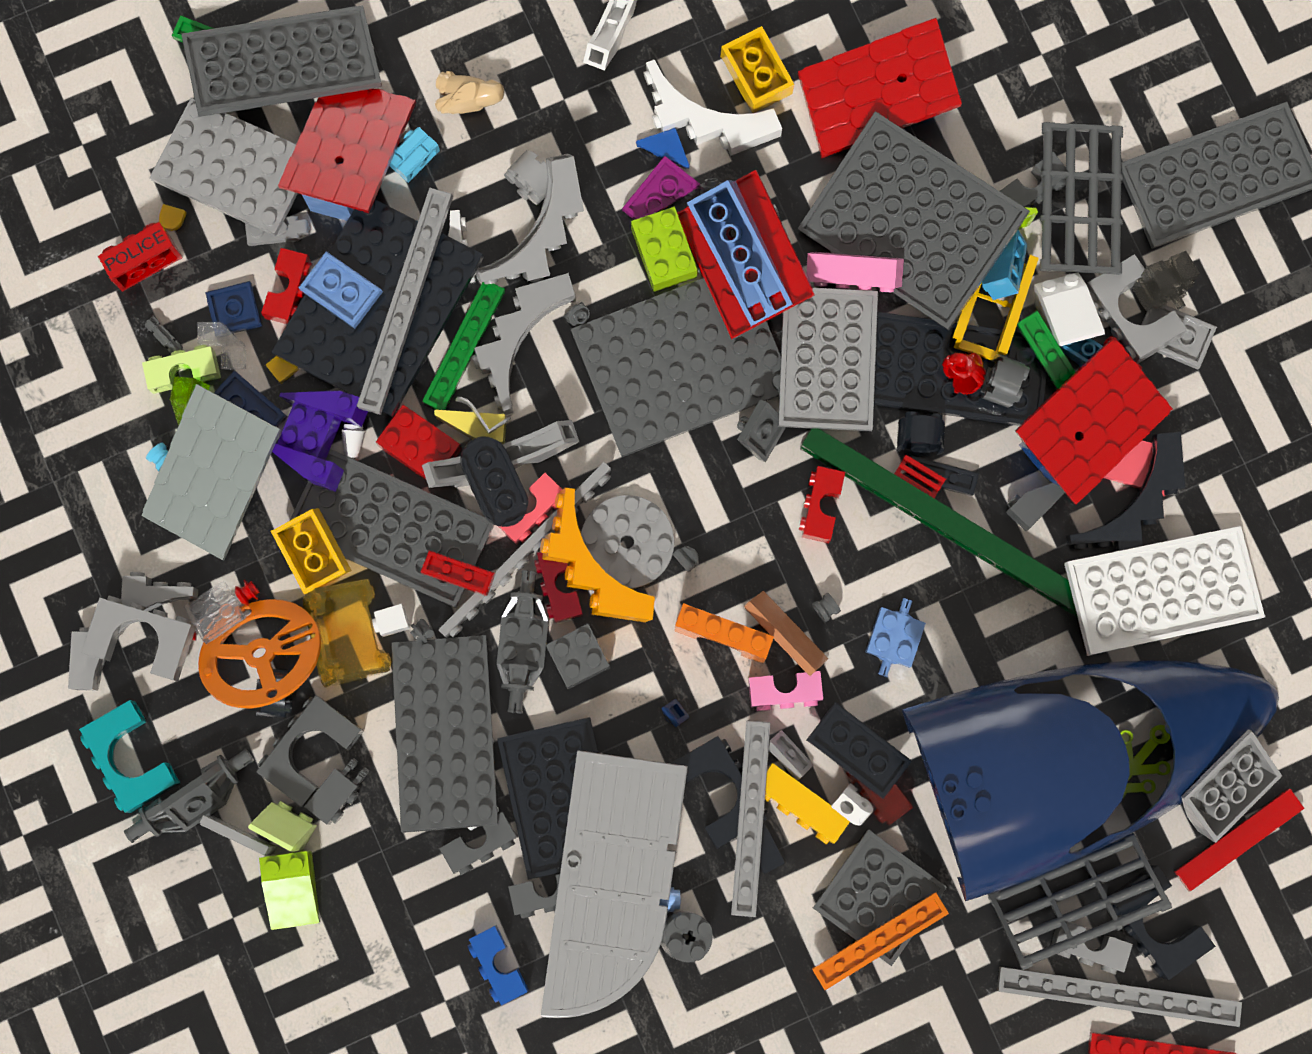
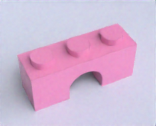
M815 671L811 676L806 672L796 673V685L790 693H781L775 688L773 675L750 677L748 684L751 708L756 707L757 711L771 710L770 706L780 705V709L794 708L795 703H804V707L818 706V701L823 700L820 671Z

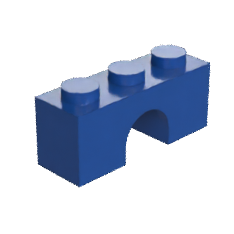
M497 925L469 939L471 944L468 945V949L473 958L478 957L482 965L478 969L483 979L489 980L492 986L489 991L495 1003L499 1001L502 1006L529 991L519 969L510 973H502L494 964L497 952L507 947Z

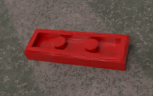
M430 550L421 569V573L485 596L488 595L496 575L494 572Z

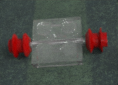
M244 580L245 586L242 588L235 586V594L233 595L227 584L221 581L185 605L184 609L192 621L191 625L196 627L192 640H197L196 632H198L202 641L208 644L244 620L246 616L239 603L241 602L249 606V599L253 597L258 600L257 594L260 592L252 581L248 583Z

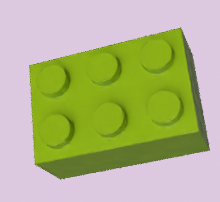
M675 207L631 221V230L653 292L697 278L698 270Z

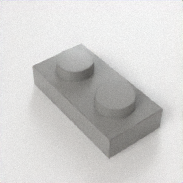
M782 730L769 741V751L797 781L813 766L811 761Z

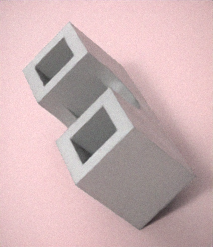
M1073 923L1067 924L1072 936L1086 931L1085 927ZM1062 927L1055 929L1051 945L1067 939ZM1104 935L1102 944L1095 950L1088 949L1085 943L1077 945V948L1067 949L1058 953V955L1070 958L1071 954L1080 957L1078 962L1092 967L1094 962L1103 965L1101 970L1116 975L1117 970L1125 971L1133 944Z

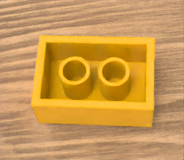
M762 26L721 47V58L752 113H756L793 94L794 83Z
M319 508L311 509L271 531L304 594L312 593L352 571Z

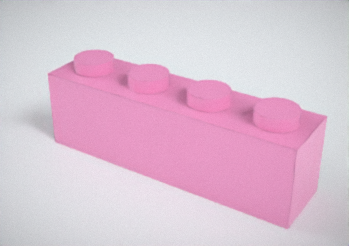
M812 252L808 253L806 276L810 282H814V286L827 287L828 283H835L836 288H849L850 285H858V290H872V287H880L881 292H894V288L902 287L904 259Z

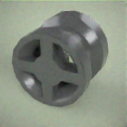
M829 593L823 595L822 600L812 603L813 608L824 622H827L831 615H837L841 612L839 606Z

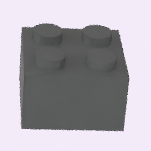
M589 624L546 645L567 689L610 669Z

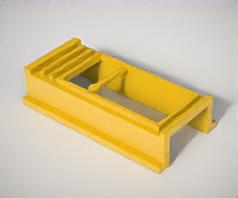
M1030 255L1027 263H1024L1019 293L1014 294L1012 303H1009L1007 300H993L992 297L979 293L980 284L960 314L953 338L956 339L954 348L971 354L976 353L980 357L993 360L996 354L1007 355L1039 259L1038 257ZM977 297L1000 304L1005 308H1010L996 351L963 340Z

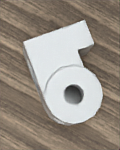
M850 783L831 807L851 823L861 825L873 812V806L867 799L861 797L856 792L858 789Z

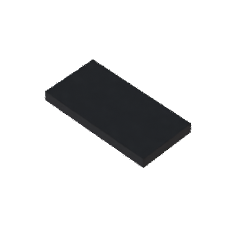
M834 702L806 739V741L881 799L885 798L912 762L911 759L836 702Z

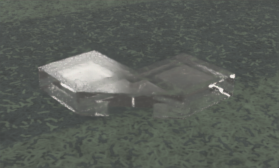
M197 322L198 345L221 346V369H246V346L223 322Z

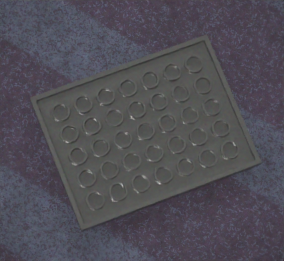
M875 111L798 229L835 254L904 259L902 287L894 288L893 293L950 330L1030 211Z
M704 278L571 329L621 457L756 406L759 400L768 401L779 397L781 356L767 322L765 321L731 339Z

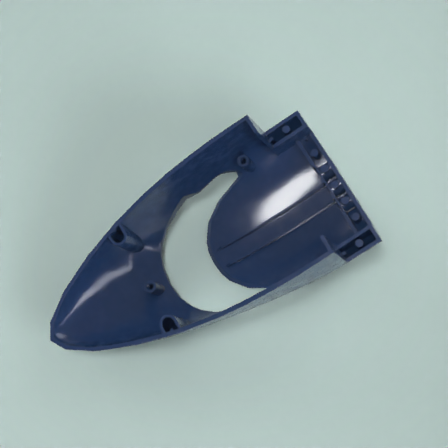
M1119 661L1072 666L1011 678L944 696L903 709L902 712L909 734L914 732L961 874L957 879L964 900L969 901L1026 882L1066 865L1135 832L1183 803L1181 796L1248 729L1254 733L1256 738L1263 733L1276 713L1279 694L1277 689L1264 678L1226 666L1183 661ZM1071 675L1119 680L1139 689L1161 711L1166 722L1165 730L1171 736L1174 749L1171 777L1160 798L1126 829L1112 833L1089 846L1069 853L1071 847L1104 824L1122 801L1130 776L1126 745L1119 729L1110 717L1089 702L1062 694H1018L1014 690L1022 685L1055 681Z

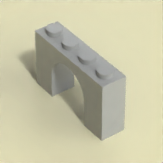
M1134 254L1121 262L1122 274L1103 273L1089 281L1087 287L1093 303L1098 309L1099 317L1103 322L1109 324L1113 337L1118 341L1120 340L1126 352L1138 364L1183 337L1187 328L1175 311L1149 325H1136L1122 316L1118 307L1119 296L1144 281L1147 275V271Z
M108 596L107 600L99 598L81 653L110 661L122 630L135 622H147L155 629L159 640L158 650L150 673L178 682L196 629L195 626L190 624L191 620L176 616L175 620L167 618L168 613L156 609L153 610V613L144 611L145 606L132 602L130 606L121 604L122 599Z

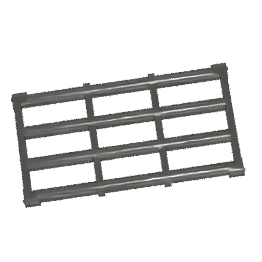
M1043 122V171H1041V177H1043L1042 215L1040 216V221L1042 222V259H1040V271L1122 274L1120 242L1121 225H1123V219H1121V181L1123 180V175L1121 174V138H1123V126ZM1053 130L1066 131V171H1052ZM1076 131L1089 132V173L1075 172ZM1098 133H1112V174L1098 173ZM1052 178L1066 179L1065 216L1052 215ZM1075 179L1089 180L1088 217L1075 216ZM1098 180L1112 181L1111 218H1098ZM1052 222L1065 223V265L1051 264ZM1075 224H1088V266L1074 265ZM1098 225H1111V267L1097 266Z
M1134 833L1041 876L987 894L1023 970L1032 967L1036 962L1067 949H1075L1077 945L1115 929L1121 930L1123 926L1159 911L1164 912L1172 908V903L1163 891ZM1131 846L1134 847L1139 858L1099 875L1095 874L1090 863ZM1083 866L1086 867L1091 878L1053 894L1051 893L1046 883L1047 881ZM1141 867L1145 868L1150 879L1112 895H1106L1101 884ZM1041 884L1046 897L1003 914L998 904L999 901ZM1096 887L1101 897L1100 900L1066 914H1061L1057 902ZM1155 887L1161 900L1117 917L1112 905ZM1051 905L1056 918L1013 935L1008 925L1009 922ZM1104 908L1107 909L1112 919L1111 921L1072 936L1067 926L1068 923ZM1062 927L1067 939L1023 957L1018 944Z

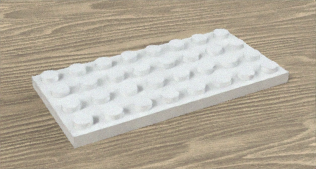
M1241 526L1064 563L1087 656L1265 617Z

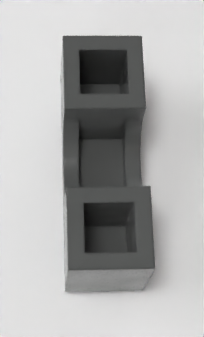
M1052 152V171H1066L1064 164ZM1043 160L1037 163L1031 171L1037 179V187H1025L1017 178L1000 190V192L1023 207L1030 208L1035 202L1041 204L1043 202V177H1041ZM1052 178V190L1058 191L1066 185V179Z
M504 812L498 814V825L483 826L486 832V841L480 848L475 849L468 846L463 836L439 848L453 874L459 872L460 875H463L473 869L472 864L480 860L484 863L494 857L493 852L500 847L504 851L515 845L514 839L518 838Z
M560 874L556 875L557 890L550 897L539 895L535 890L533 881L509 886L514 915L520 914L522 919L534 916L535 910L543 908L545 913L555 911Z

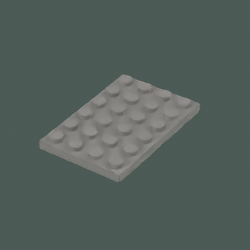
M190 98L149 178L155 183L277 236L298 194L278 187L296 144L227 113L198 117L195 99Z
M813 288L815 296L783 312L778 427L872 431L878 291Z

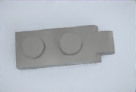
M298 216L286 217L277 236L245 223L248 246L301 240L300 236L309 235L308 220H299Z

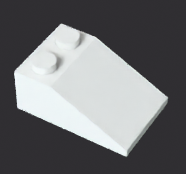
M1078 272L1034 284L1035 307L1059 346L1105 334L1088 287Z

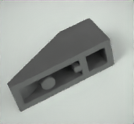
M1051 483L1025 492L1021 497L1017 494L1008 503L1010 508L1006 513L1025 531H1028L1065 492L1059 485Z

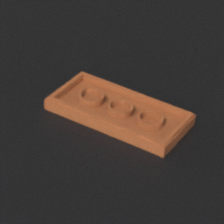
M764 591L744 606L755 620L771 636H774L775 641L808 675L811 676L828 660L827 656Z

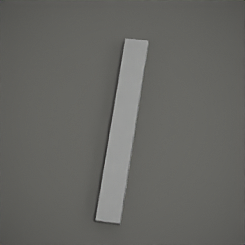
M746 720L731 915L756 917L770 722Z

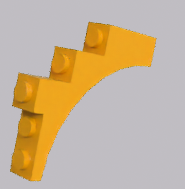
M564 488L555 498V507L558 508L557 517H554L552 523V530L555 533H549L541 541L540 552L543 553L542 559L570 564L565 571V580H568L567 587L594 591L589 603L593 615L639 622L653 620L655 597L636 592L620 584L601 568L584 544L577 525L575 489Z

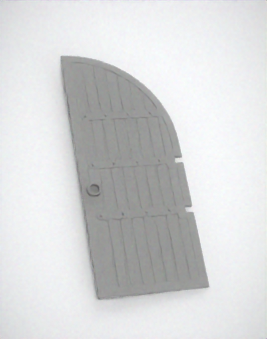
M577 751L541 1017L569 1018L600 1010L628 993L642 979L653 963L662 942L668 906L659 905L660 899L669 900L676 851L667 850L668 844L677 845L688 766Z

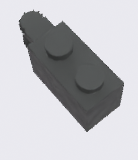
M355 758L346 765L342 772L339 769H334L304 806L326 825H330L332 822L336 824L344 814L342 809L347 803L351 805L360 794L357 792L360 788L359 784L370 771L365 767L358 773L354 781L347 777L357 765L358 761Z

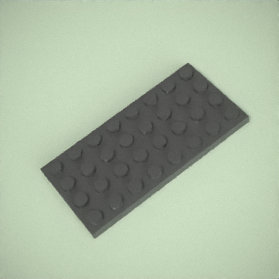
M363 5L182 33L198 117L382 87Z
M1287 102L1121 162V174L1123 175L1124 185L1152 249L1312 190V158Z
M330 449L326 460L335 463L344 470L336 492L316 486L308 481L290 521L311 509L319 508L345 559L457 608L465 589L422 574L421 569L430 550L476 566L494 525L479 514Z
M487 636L427 640L426 644L423 640L419 643L417 641L392 643L401 832L498 825Z

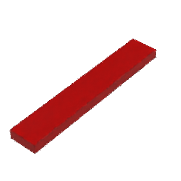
M1287 789L1174 872L1185 888L1191 892L1305 808L1292 790Z

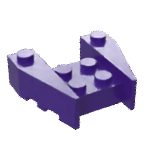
M342 391L280 393L279 396L293 406L278 443L275 444L272 452L314 485L336 492L344 470L335 463L327 461V455L341 421L362 427L368 411L357 407L360 397Z

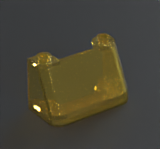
M369 579L315 588L303 598V609L312 616L321 636V650L317 661V668L324 688L390 671V656L384 650L378 649L368 605L375 596L374 588L370 585ZM311 634L310 639L314 638L316 634Z

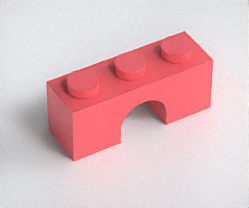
M544 473L529 488L530 494L537 500L535 509L525 514L519 523L499 528L516 545L520 541L524 543L532 535L530 531L536 525L540 527L549 518L547 514L553 508L555 510L558 509L555 507V498L557 493H560L563 489Z

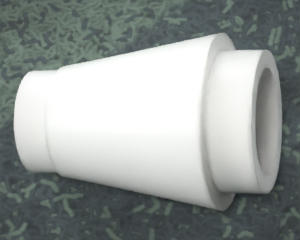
M344 424V430L341 431L345 456L359 458L365 433L363 425L359 427L357 425Z

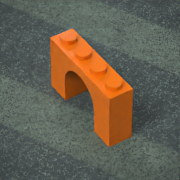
M684 603L674 629L675 632L694 639L701 637L726 645L741 652V656L762 664L766 660L774 636Z

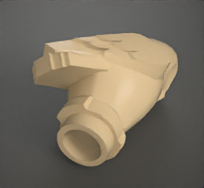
M450 71L446 73L441 72L436 79V88L441 95H444V97L437 99L435 103L436 109L441 114H461L479 111L483 107L501 102L504 97L503 85L495 80L484 81L472 76L455 75Z

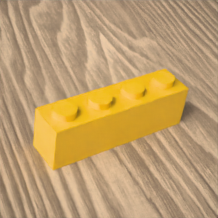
M772 763L767 769L765 800L767 802L770 799L778 804L776 808L786 816L790 813L798 818L796 823L804 829L808 830L810 827L817 832L815 837L826 845L829 841L835 844L850 821L833 809L829 803Z

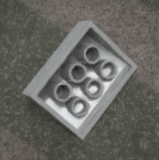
M1248 729L1181 796L1186 815L1198 832L1216 843L1282 775L1254 733Z

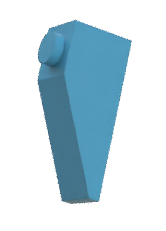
M1019 230L1016 231L982 281L984 290L990 294L993 300L1019 293L1027 250V243Z

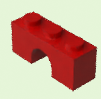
M284 248L280 249L274 270L278 276L289 279V286L282 293L267 292L261 312L265 319L288 325L298 307L300 298H303L305 293L299 290V286L313 268V263H311L307 254Z
M820 466L817 467L816 472L811 471L808 485L813 487L811 495L806 494L804 508L808 510L806 517H801L799 530L803 531L802 538L824 543L831 541L836 517L825 515L820 509V501L825 497L839 499L845 472Z

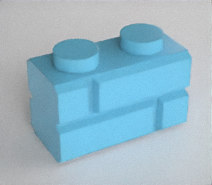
M420 127L406 133L403 138L404 142L397 147L389 165L408 183L440 151L438 144Z

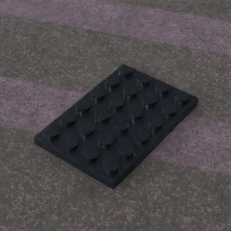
M590 717L497 738L528 880L561 872L577 751L598 753Z

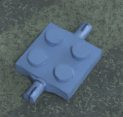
M903 598L899 611H891L883 607L879 609L865 652L882 660L878 674L884 677H888L891 664H900L908 668L912 667L926 623L908 615L912 603L911 600Z

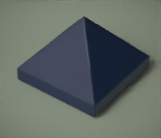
M677 699L662 707L665 720L674 727L690 718Z

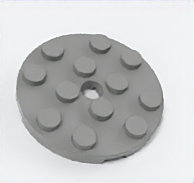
M623 495L602 502L589 514L581 532L584 544L594 560L608 575L630 589H636L655 581L666 570L673 555L674 534L667 516L657 505L642 497ZM631 536L634 540V545L628 549L622 547L620 542L623 537Z

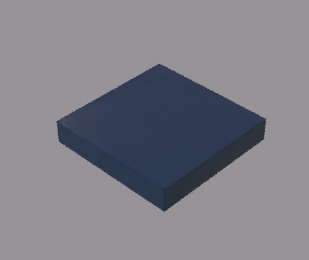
M251 281L205 292L217 338L262 326Z

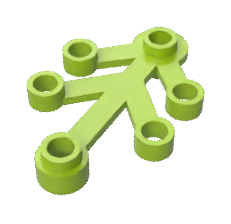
M1156 725L1151 728L1149 740L1134 758L1132 732L1129 730L1120 731L1121 736L1123 733L1129 735V740L1127 742L1124 741L1129 757V779L1132 775L1158 774L1163 776L1169 774L1171 767L1166 761L1141 765L1158 744H1164L1169 741L1170 734L1165 730V725ZM1157 730L1162 732L1161 739H1157L1155 736ZM1160 764H1164L1166 766V771L1164 773L1159 771ZM1146 779L1141 783H1127L1123 798L1126 793H1153L1156 789L1155 782ZM1146 782L1151 784L1150 791L1144 789Z

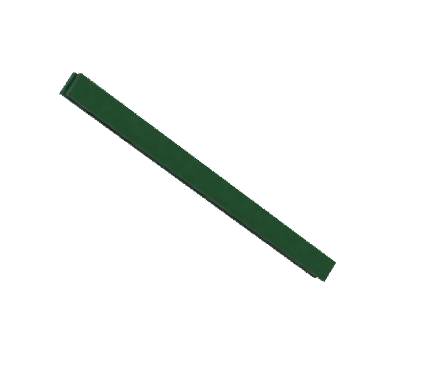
M811 429L800 450L834 470L845 472L846 478L1078 618L1068 579L821 429Z

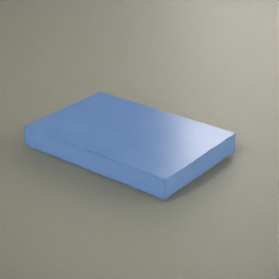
M327 251L299 286L300 291L354 329L383 292L379 287Z

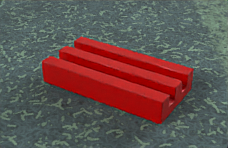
M905 455L894 473L935 498L946 480L908 455ZM906 463L910 464V465L913 466L914 468L918 469L919 471L923 472V473L926 474L927 476H929V477H931L932 479L936 480V481L938 482V484H936V483L932 482L931 480L927 479L926 477H924L923 475H921V474H919L918 472L914 471L913 469H911L910 467L906 466L905 464H906ZM904 470L905 472L909 473L913 477L917 478L918 480L933 488V492L924 488L923 486L911 480L910 478H908L900 472Z

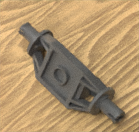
M522 570L520 591L510 593L511 600L501 617L497 667L503 682L501 688L510 691L507 712L514 713L516 703V713L523 714L524 693L534 691L533 685L544 670L549 625L541 602L543 596L534 593L537 572L530 571L528 580V570ZM533 601H535V613H536V615H534ZM530 671L527 684L525 685L527 673Z
M246 748L230 760L225 759L222 755H218L216 761L201 769V776L176 793L170 795L165 800L159 797L148 807L140 808L141 820L125 829V836L131 843H134L149 831L156 837H159L162 832L188 831L200 823L203 815L210 816L227 804L234 784L239 782L236 772L253 762V757ZM225 772L227 777L221 787H219L216 781ZM164 817H168L171 820L159 823L155 821Z

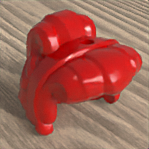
M954 353L948 355L943 360L944 374L948 378H953L954 393L972 394L984 384L986 371L983 361L978 354Z

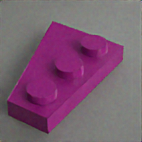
M664 156L623 206L622 211L633 220L660 212L700 187L701 184Z

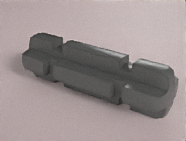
M153 316L146 321L145 326L150 332H154L153 335L165 348L168 347L167 350L170 353L183 349V346L177 340L174 341L175 337L163 325H159L161 322Z

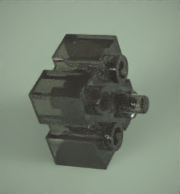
M1187 251L1171 256L1169 260H1162L1147 266L1141 274L1142 278L1136 281L1132 289L1145 311L1151 308L1159 309L1168 303L1167 300H1172L1177 310H1181L1186 306L1182 298L1187 295V290L1195 285L1194 281L1200 273Z

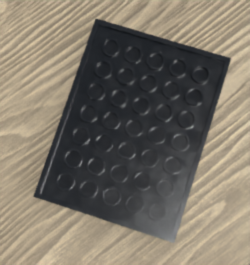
M374 200L369 213L354 209L329 253L383 291L355 329L305 294L271 353L348 394L360 397L418 221L377 200ZM443 233L440 235L382 412L394 417L484 258L482 253Z

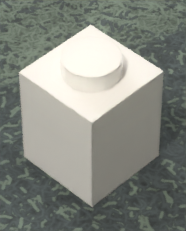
M402 604L374 612L375 618L372 619L375 632H380V635L383 637L410 629L405 608Z

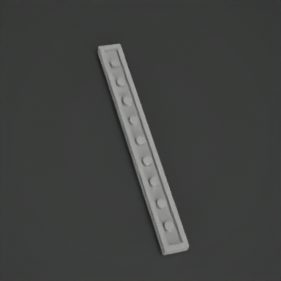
M429 188L357 404L359 409L380 415L382 413L453 199L451 193Z
M605 462L575 491V513L578 512L576 507L582 501L586 503L595 494L593 490L598 485L602 487L611 478L609 475L611 468ZM557 510L495 572L496 575L488 595L485 596L475 592L439 629L446 638L450 635L455 637L463 628L461 624L466 619L469 621L473 619L479 612L477 608L483 602L487 604L496 595L494 591L500 585L504 587L512 579L510 574L516 568L522 569L528 563L529 559L527 557L533 551L535 553L540 551L542 539L549 533H555L552 530V523L554 517H557Z
M999 967L998 992L1240 1027L1242 1002Z

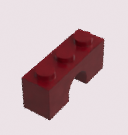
M537 553L538 559L534 560L537 574L542 573L544 582H541L540 585L543 596L548 595L550 604L546 605L549 619L554 618L555 623H560L582 617L583 614L577 591L562 593L556 588L557 578L565 573L569 563L542 559L543 553Z

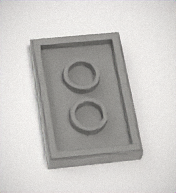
M1152 300L1141 325L1152 324L1170 312L1175 311L1187 328L1183 337L1159 350L1158 353L1198 370L1217 327Z
M203 815L200 821V825L262 855H272L277 846L215 816Z

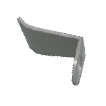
M457 397L455 400L467 404L472 409L488 434L511 419L508 417L489 429L468 399Z

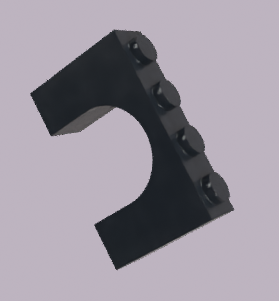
M719 736L670 763L688 766L685 784L708 772L722 773L734 783L737 790V801L734 808L727 815L705 827L716 849L737 838L742 783L741 773L743 770L737 759L733 761L730 757L729 752L732 750L726 739L720 740ZM764 806L763 822H765V821L767 820V818H766L765 815L768 814V811H767V809H766L765 806Z
M1152 865L1151 868L1163 891H1166L1172 884L1158 865ZM1146 870L1114 893L1150 879ZM1154 887L1112 905L1117 917L1147 906L1159 895ZM1143 918L1123 926L1125 933L1130 938L1133 936L1137 941L1138 945H1136V948L1144 958L1148 957L1153 965L1150 967L1155 975L1166 980L1172 979L1216 947L1204 929L1197 925L1168 943H1159L1153 940L1145 930Z

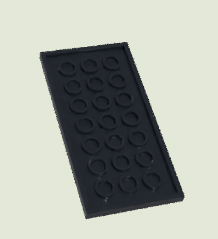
M877 312L874 405L1020 426L1043 404L1047 373L1022 332H1014L1005 357L1024 363L1025 366L1030 368L1027 379L1022 381L1020 389H1023L1021 399L1018 403L1014 402L1012 406L1007 408L982 399L981 395L984 393L981 392V387L972 394L954 393L953 378L946 377L942 362L948 355L954 353L971 354L954 348L956 339L953 338L957 323H954L950 330L932 319ZM967 325L963 340L996 351L1002 330ZM981 357L986 372L988 367H994L995 362Z

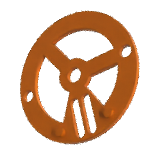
M260 600L249 603V606L244 605L235 609L212 628L203 642L198 661L199 675L203 685L216 700L237 708H257L284 699L307 680L317 664L321 650V636L317 624L305 609L284 600ZM252 610L250 615L242 616L244 611ZM262 617H278L289 621L271 640L258 638L251 641L248 645L223 644L235 629L251 620ZM312 625V628L283 641L279 640L280 637ZM316 634L310 640L285 650L282 649L283 646L308 635ZM257 649H266L262 657L255 658L253 656ZM275 655H300L293 669L277 682L271 665ZM217 659L245 660L250 667L257 669L262 689L241 690L228 685L219 675ZM271 691H277V695L275 697H268V694Z

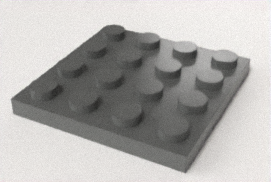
M867 830L812 908L857 941L934 892L940 898L947 886L876 834ZM911 938L879 958L892 966Z

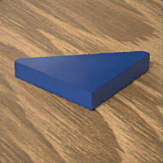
M676 128L636 141L637 147L652 152L653 155L662 159L666 156L673 163L689 169L690 166Z

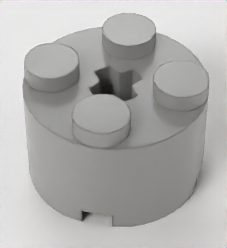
M526 150L507 169L504 176L510 183H515L519 188L517 190L518 194L524 200L530 199L537 205L546 196L547 165L545 161L541 163L535 158L538 155L534 152Z

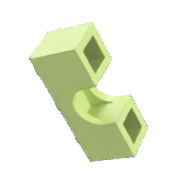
M207 345L196 346L194 350L188 352L184 350L174 351L171 353V356L163 358L162 356H153L148 358V361L142 362L147 389L153 394L176 389L174 377L183 368L191 369L193 378L198 383L221 378L216 353L211 346L208 347Z

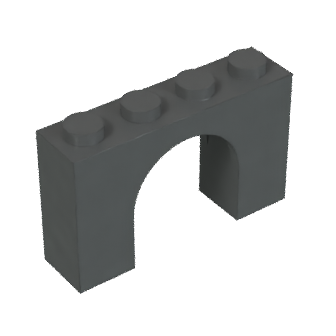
M317 695L314 698L310 697L302 707L304 709L303 713L299 718L295 716L287 726L289 730L285 736L280 735L273 744L274 750L269 756L267 754L264 755L257 765L260 767L257 770L259 775L301 807L308 803L319 787L302 775L294 765L293 748L298 739L308 732L322 731L345 749L350 750L364 732Z

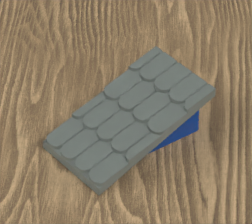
M196 384L141 516L212 555L225 560L281 430Z

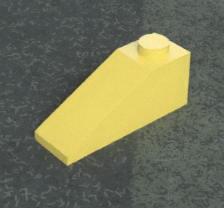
M435 410L434 415L436 419L470 439L486 436L496 439L502 444L505 443L506 423L488 434L474 412ZM479 413L489 429L506 419L505 414Z

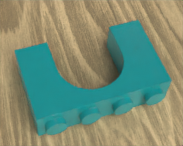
M132 700L127 701L79 729L82 733L80 739L87 749L90 748L94 755L91 757L92 762L97 769L101 768L105 776L103 777L104 784L109 790L112 789L116 796L114 798L116 806L120 811L124 810L125 813L137 810L181 784L170 763L164 762L135 778L125 776L116 767L114 749L117 742L125 734L147 722L136 701Z

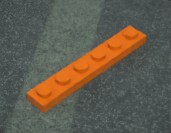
M934 892L813 967L812 970L823 989L827 990L949 913L937 893Z

